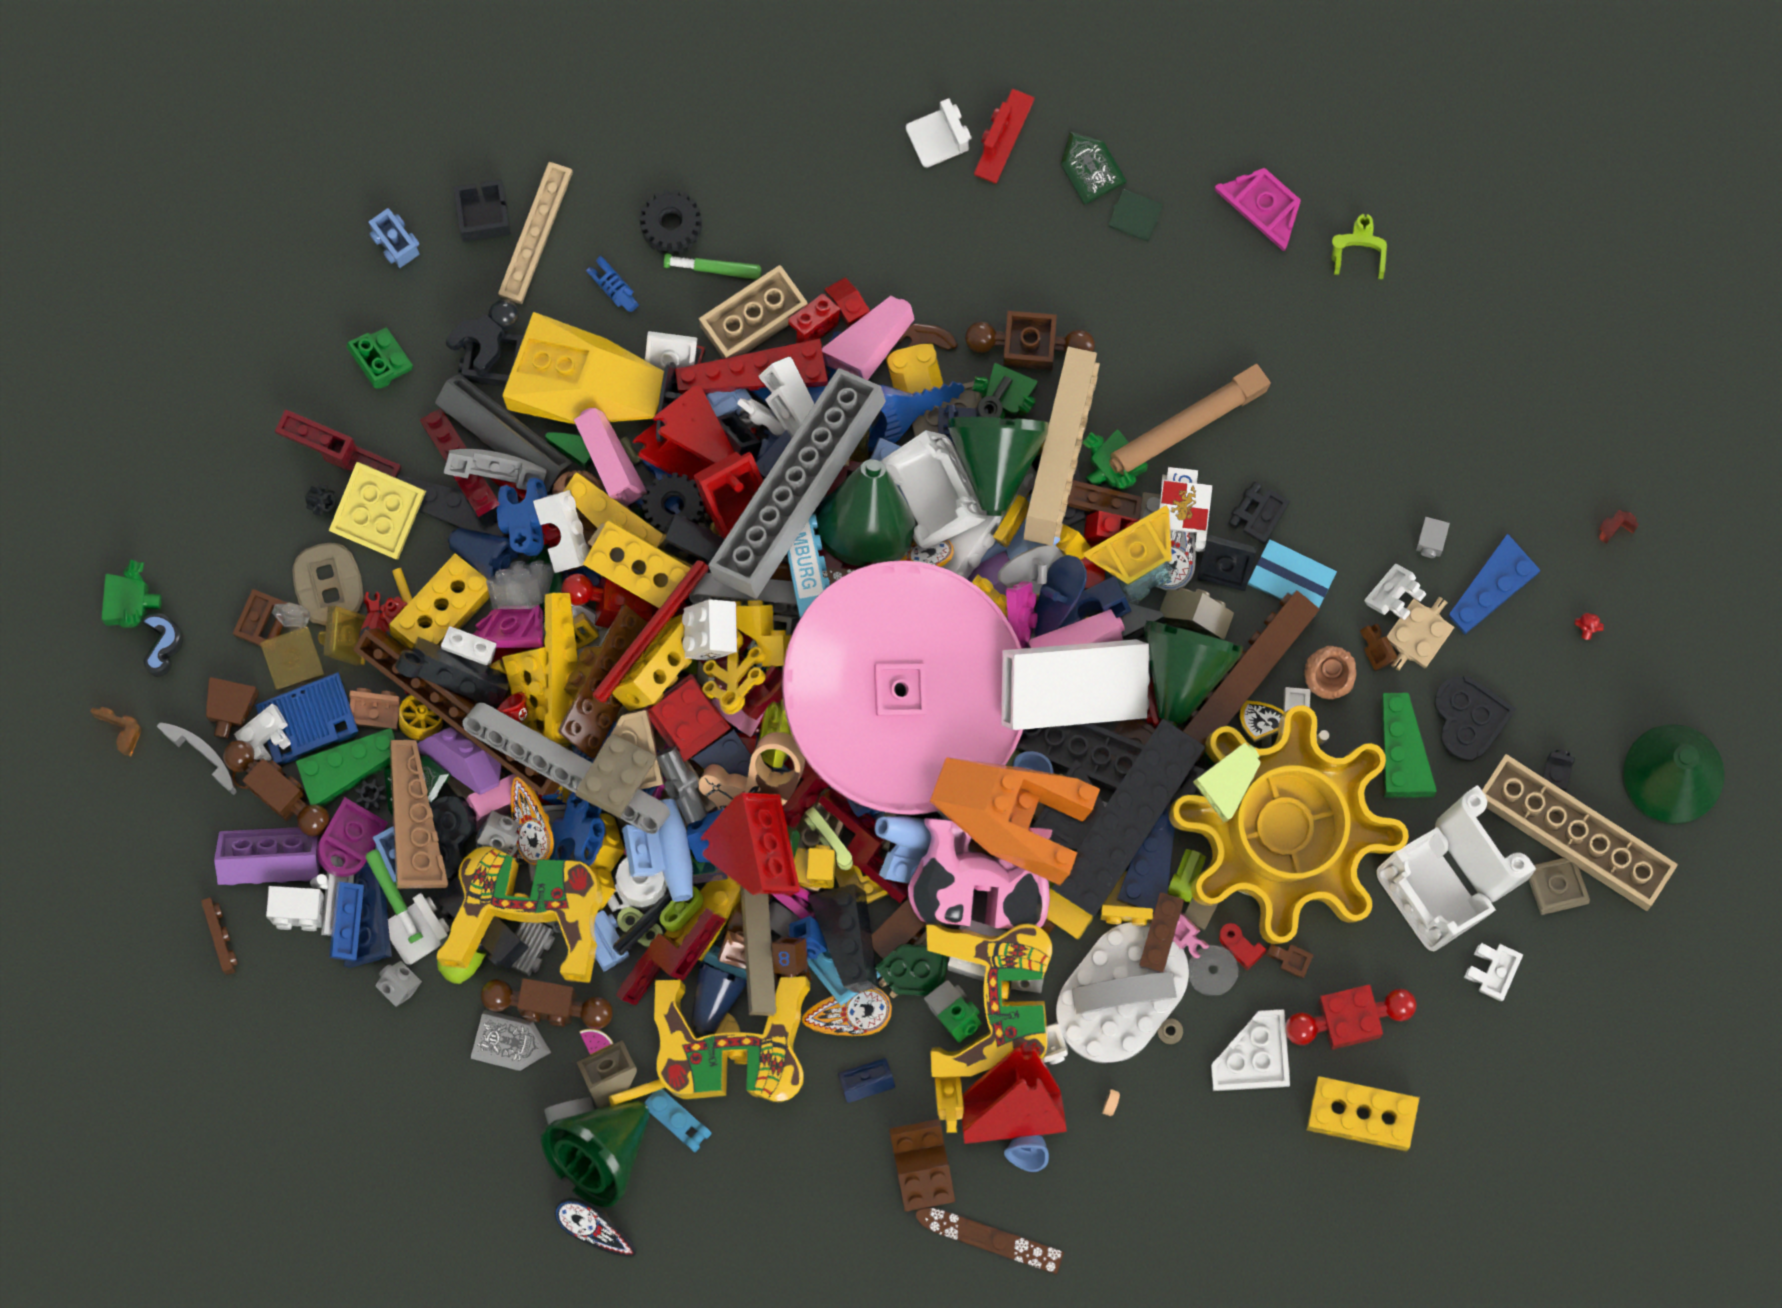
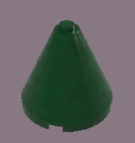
M995 417L948 418V430L982 511H987V516H1002V512H1007L1048 434V422L1028 419H1000Z
M870 459L863 462L822 501L816 514L817 535H820L821 545L832 556L851 565L864 567L865 562L883 563L896 561L910 549L914 540L916 522L912 510L885 465L878 460Z
M1146 620L1144 635L1146 643L1149 644V664L1159 718L1165 719L1175 727H1177L1178 723L1184 724L1241 657L1243 646L1233 645L1234 643Z
M1667 724L1654 727L1638 737L1627 753L1622 776L1624 788L1630 801L1643 815L1652 820L1656 819L1667 824L1679 825L1699 819L1714 806L1722 792L1725 773L1723 761L1717 748L1704 734L1688 726Z
M630 1100L617 1105L554 1120L541 1134L542 1150L549 1165L560 1180L566 1176L576 1186L572 1191L580 1198L599 1207L613 1206L625 1194L650 1117L649 1108L642 1101Z

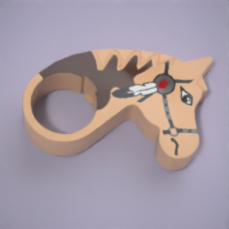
M781 732L770 733L758 742L750 760L748 777L739 774H728L723 767L711 764L705 768L699 780V789L702 794L716 804L718 810L725 809L733 798L740 793L780 794L783 806L791 797L804 769L805 757L793 736ZM767 749L782 750L792 758L795 769L783 775L776 771L773 773L763 762L761 752Z

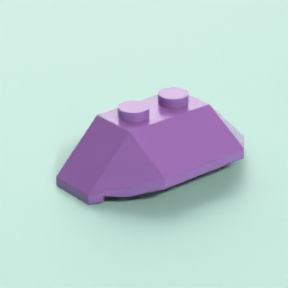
M454 727L444 729L417 743L420 754L431 757L442 769L447 770L453 777L479 795L499 786L501 763Z

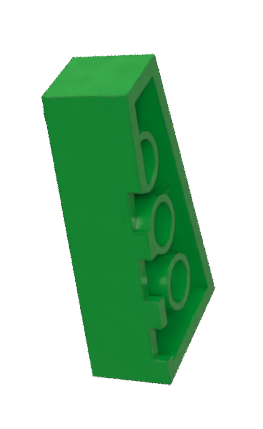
M1383 693L1381 697L1382 750L1386 759L1383 768V797H1434L1437 790L1409 693Z
M389 728L297 760L296 764L310 805L324 807L331 801L334 802L340 798L342 794L353 787L362 784L363 780L391 765L390 741L396 740L393 730Z

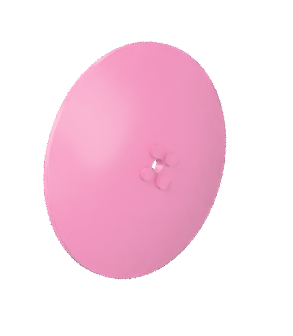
M891 561L873 564L855 570L827 587L815 598L797 623L789 641L783 666L782 692L787 722L797 746L809 765L827 784L846 798L862 806L892 814L913 815L939 811L929 800L946 757L1006 765L1018 744L1023 729L1012 730L1001 725L1003 650L1021 649V646L1012 626L999 607L981 589L964 577L950 570L922 562ZM897 683L903 684L906 688V694L903 697L897 696L894 691Z

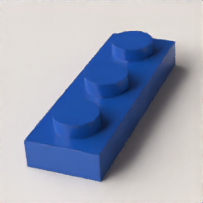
M347 882L337 883L329 958L350 961L357 959L364 885Z

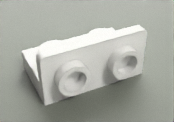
M449 626L441 644V649L483 665H491L497 643Z

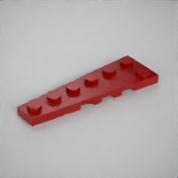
M816 339L677 368L675 372L678 391L684 394L690 388L701 385L704 393L734 392L736 389L748 388L750 391L759 390V388L766 387L759 378V375L771 364L787 357L792 358L806 387L827 386L828 379L821 341Z

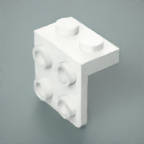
M949 98L940 102L939 111L906 125V131L923 167H930L969 150L970 133L966 125L962 127L959 121L961 118L960 111L956 104L952 106Z
M422 893L413 898L415 903L407 907V912L417 931L422 933L423 938L410 944L408 941L409 934L399 916L395 915L388 919L390 940L407 965L415 963L444 945L448 938L446 933L450 931L444 919L438 920L433 913L437 908L431 898L425 899Z

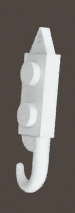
M740 398L737 402L739 406L749 413L750 420L755 424L767 426L777 436H781L785 431L771 409L752 398L750 400Z

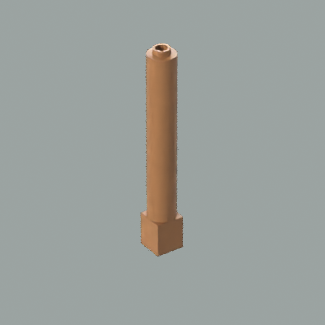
M1258 364L1253 365L1233 377L1230 383L1111 453V460H1109L1111 468L1114 472H1119L1124 475L1123 470H1126L1128 473L1239 405L1244 406L1264 394L1271 382Z

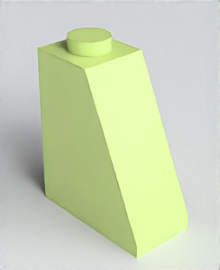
M1246 743L1240 745L1193 781L1223 822L1233 817L1260 765L1258 760L1260 756L1252 745L1248 746Z

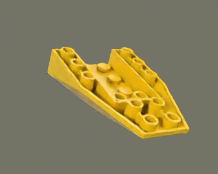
M533 312L506 384L503 398L507 410L576 424L574 419L579 417L580 413L588 408H597L604 412L609 422L653 419L658 411L664 371L606 338Z

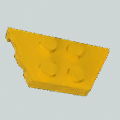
M1165 505L1083 553L1084 556L1127 585L1133 584L1171 562L1170 510L1168 506Z

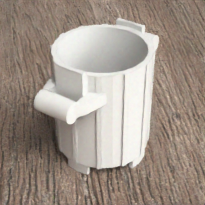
M626 857L619 864L616 875L617 884L615 885V892L618 893L623 904H619L614 893L607 903L612 912L628 907L642 911L650 910L667 893L668 886L663 872L661 871L654 876L631 877L628 858Z

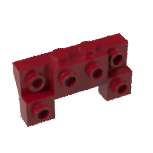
M737 629L743 636V645L738 649L739 667L745 660L742 653L753 641V638ZM728 655L714 659L722 669L727 671ZM699 660V661H700V662L703 664V666H704V664H705L707 661H709V660ZM772 665L765 673V680L759 685H753L744 696L745 702L741 709L748 717L758 720L772 701L779 704L783 699V671ZM753 667L738 682V688L747 679L748 673ZM714 677L713 681L720 689L727 691V684Z

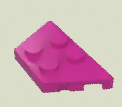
M1265 168L1254 171L1251 175H1243L1237 177L1234 181L1225 184L1220 183L1215 186L1214 190L1282 251L1286 250L1301 201L1294 193Z
M1022 581L1019 584L1013 585V588H1007L1006 597L1008 622L1018 638L1021 649L1028 648V641L1031 639L1033 628L1037 625L1038 616L1037 613H1034L1036 593H1033L1032 582Z
M498 605L487 617L475 625L477 631L472 634L497 643L496 648H542L544 645L543 611L539 605Z

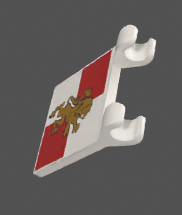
M1163 480L1160 508L1167 505L1170 510V529L1173 531L1197 533L1195 551L1204 552L1212 485Z

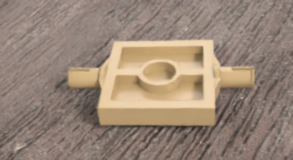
M1438 597L1432 608L1425 607L1415 599L1410 602L1406 608L1410 611L1408 617L1405 620L1399 618L1387 635L1390 644L1399 653L1398 659L1391 663L1393 668L1397 665L1395 669L1400 671L1407 659L1415 661L1424 669L1431 662L1455 628L1443 620L1440 612L1447 604L1445 600L1440 604L1443 598Z

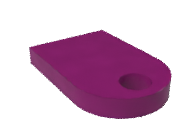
M344 797L318 842L317 857L321 866L330 874L338 877H349L356 874L366 863V854L372 851L376 845L373 837L383 832L388 822ZM337 856L341 858L343 866H334L331 863V857Z

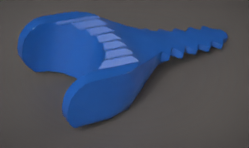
M952 381L949 386L942 384L940 389L934 386L931 391L924 389L922 393L914 392L913 394L886 385H879L882 388L886 402L880 410L877 424L871 430L872 436L866 437L865 433L860 440L861 449L867 452L873 451L878 438L896 443L919 415H924L926 410L932 411L935 405L941 407L943 401L950 403L952 397L958 399L960 394L964 392L963 384Z

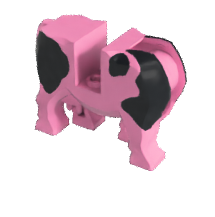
M925 818L924 825L931 833V842L928 853L921 859L908 885L910 904L920 921L937 925L958 924L970 926L973 889L988 891L986 925L1005 929H1012L1020 924H1033L1040 928L1044 925L1050 902L1049 882L1047 879L998 857H991L980 852H969L968 845L971 837L950 819ZM1029 827V831L1053 841L1051 837L1052 830Z

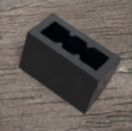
M734 413L718 416L717 418L733 450L741 456L750 452L754 458L760 448L761 441Z

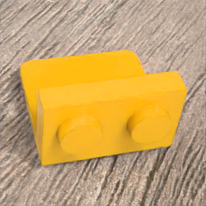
M1125 871L1102 905L1101 920H1106L1108 924L1131 922V925L1146 926L1147 923L1152 922V908H1138L1117 901L1128 872Z

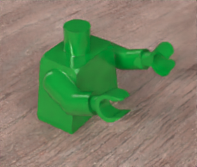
M996 363L993 366L990 381L987 377L975 376L972 391L979 392L981 398L992 396L1004 376L1012 379L1013 382L1000 401L1002 404V413L998 417L1000 419H1005V416L1017 419L1019 415L1028 414L1036 404V400L1032 396L1037 390L1038 381Z
M1118 429L1105 443L1102 436L1095 435L1092 432L1081 442L1090 449V464L1095 469L1085 477L1089 484L1098 486L1105 481L1110 489L1118 488L1123 490L1134 485L1136 477L1147 471L1148 464L1146 462L1128 473L1126 470H1123L1124 475L1113 471L1109 463L1111 453L1129 443Z
M130 559L129 565L123 571L125 577L105 574L102 621L105 625L120 624L123 628L136 627L142 622L141 619L147 615V609H161V595L148 594V585L139 574V572L143 571L144 562H136Z

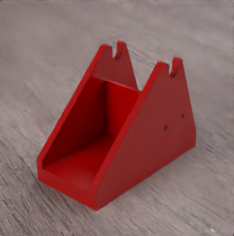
M701 385L690 388L653 417L654 421L661 420L665 424V426L660 427L658 430V434L664 437L662 442H657L656 439L657 422L633 440V443L640 442L645 446V449H641L638 452L640 458L670 475L672 473H678L679 477H682L683 474L687 475L689 480H695L694 475L735 452Z
M738 794L702 835L701 840L709 841L708 848L703 850V856L752 895L785 894L786 896H792L800 892L780 794Z
M1035 1047L1031 1048L1032 1052L1027 1056L1022 1054L1021 1048H1014L962 1094L963 1115L961 1120L965 1144L1067 1132L1061 1090Z

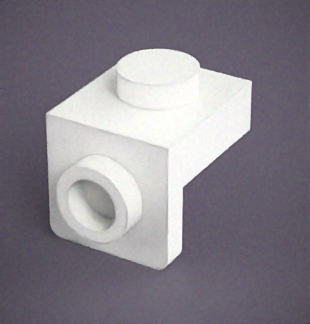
M1059 1022L1047 1025L1048 1046L1042 1059L1044 1063L1056 1064L1065 1060L1064 1056L1068 1055V1048Z

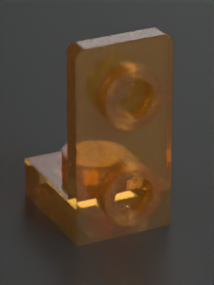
M100 707L99 710L92 708L90 713L94 717L125 728V731H121L118 735L117 749L121 754L131 757L142 731L141 727L136 724L137 720L123 715L122 718L114 716V711L105 707Z

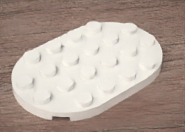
M1129 922L1118 925L1106 932L1069 977L1059 994L1056 1015L1064 1040L1073 1051L1090 1061L1098 1063L1119 1062L1138 1054L1152 1039L1185 993L1189 977L1187 958L1184 950L1180 949L1175 942H1172L1164 973L1172 972L1177 998L1109 1007L1100 1011L1076 1015L1072 993L1074 988L1120 978L1161 973L1139 966L1151 923H1147L1146 926H1134Z

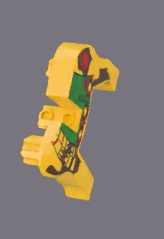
M481 847L472 851L462 861L459 868V878L465 898L452 923L448 940L438 950L437 959L441 965L467 969L494 916L530 923L558 921L568 946V956L561 965L560 973L565 980L590 983L597 948L594 924L602 902V888L593 871L587 865L578 861L537 860L530 898L520 893H516L513 896L519 866L514 857L494 847Z
M927 923V951L986 966L984 1004L990 1029L988 1033L958 1051L951 1052L941 1047H933L931 1050L932 1077L973 1076L982 1071L990 1070L1016 1047L1021 1048L1022 1054L1026 1056L1030 1055L1032 1052L1031 1048L1035 1047L1043 1059L1048 1046L1045 1002H1004V999H1008L1010 993L1009 981L1043 979L1052 955V943L1047 933L1036 925L1020 924L1000 936H988L966 929L954 930L940 924Z
M806 977L780 978L775 994L776 1014L768 1017L763 1035L730 1032L696 1038L681 1012L680 1002L685 994L684 983L681 980H655L654 1020L660 1034L657 1072L662 1084L673 1095L683 1099L726 1096L728 1056L731 1060H734L735 1064H747V1091L752 1096H759L773 1102H783L794 1097L803 1084L804 1073L793 1051V1043L801 1020V1006L805 996L810 991L809 980Z

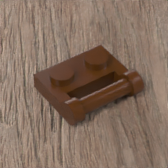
M252 589L232 634L268 651L275 652L277 647L275 643L288 614H292L294 606ZM273 607L280 609L267 639L260 637Z

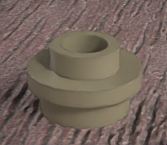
M1166 1019L1158 1029L1160 1040L1166 1044L1177 1043L1183 1035V1027L1175 1019ZM1173 1027L1175 1029V1034L1171 1036L1166 1033V1028Z

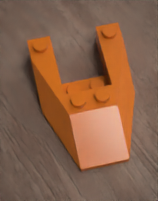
M946 757L929 802L991 855L1061 885L1071 872L1077 852L1028 830L1037 804L1040 802L1083 822L1093 810L1100 789L1077 778L1023 767Z

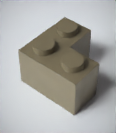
M1181 587L1178 590L1167 589L1160 608V612L1164 615V621L1173 627L1191 628L1199 634L1221 640L1225 639L1234 612L1226 608L1224 602L1210 598V593L1200 589L1192 592Z

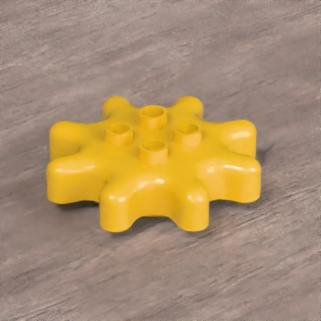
M1304 705L1295 706L1284 712L1279 721L1276 742L1272 747L1267 749L1255 748L1260 756L1258 758L1260 765L1232 818L1223 822L1204 796L1185 795L1172 803L1168 812L1169 820L1174 827L1183 831L1197 832L1204 835L1212 848L1213 858L1211 864L1192 882L1191 894L1194 900L1200 905L1212 906L1223 901L1234 891L1248 893L1257 900L1260 906V934L1264 940L1271 944H1281L1295 936L1298 929L1300 910L1306 902L1311 900L1324 902L1339 919L1347 923L1366 918L1372 909V899L1357 878V868L1360 860L1366 853H1394L1402 849L1407 844L1409 838L1408 830L1401 821L1376 816L1369 811L1365 803L1364 791L1366 785L1385 766L1386 759L1383 750L1379 746L1370 743L1352 750L1344 758H1334L1320 750L1316 740L1317 717L1312 709ZM1226 726L1210 733L1205 742V750L1216 765L1240 745L1246 743L1249 746L1250 744L1247 743L1235 728Z

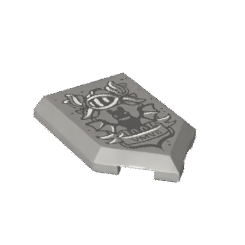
M484 1010L471 1059L521 1071L533 1062L550 1054L551 1051L534 1022Z

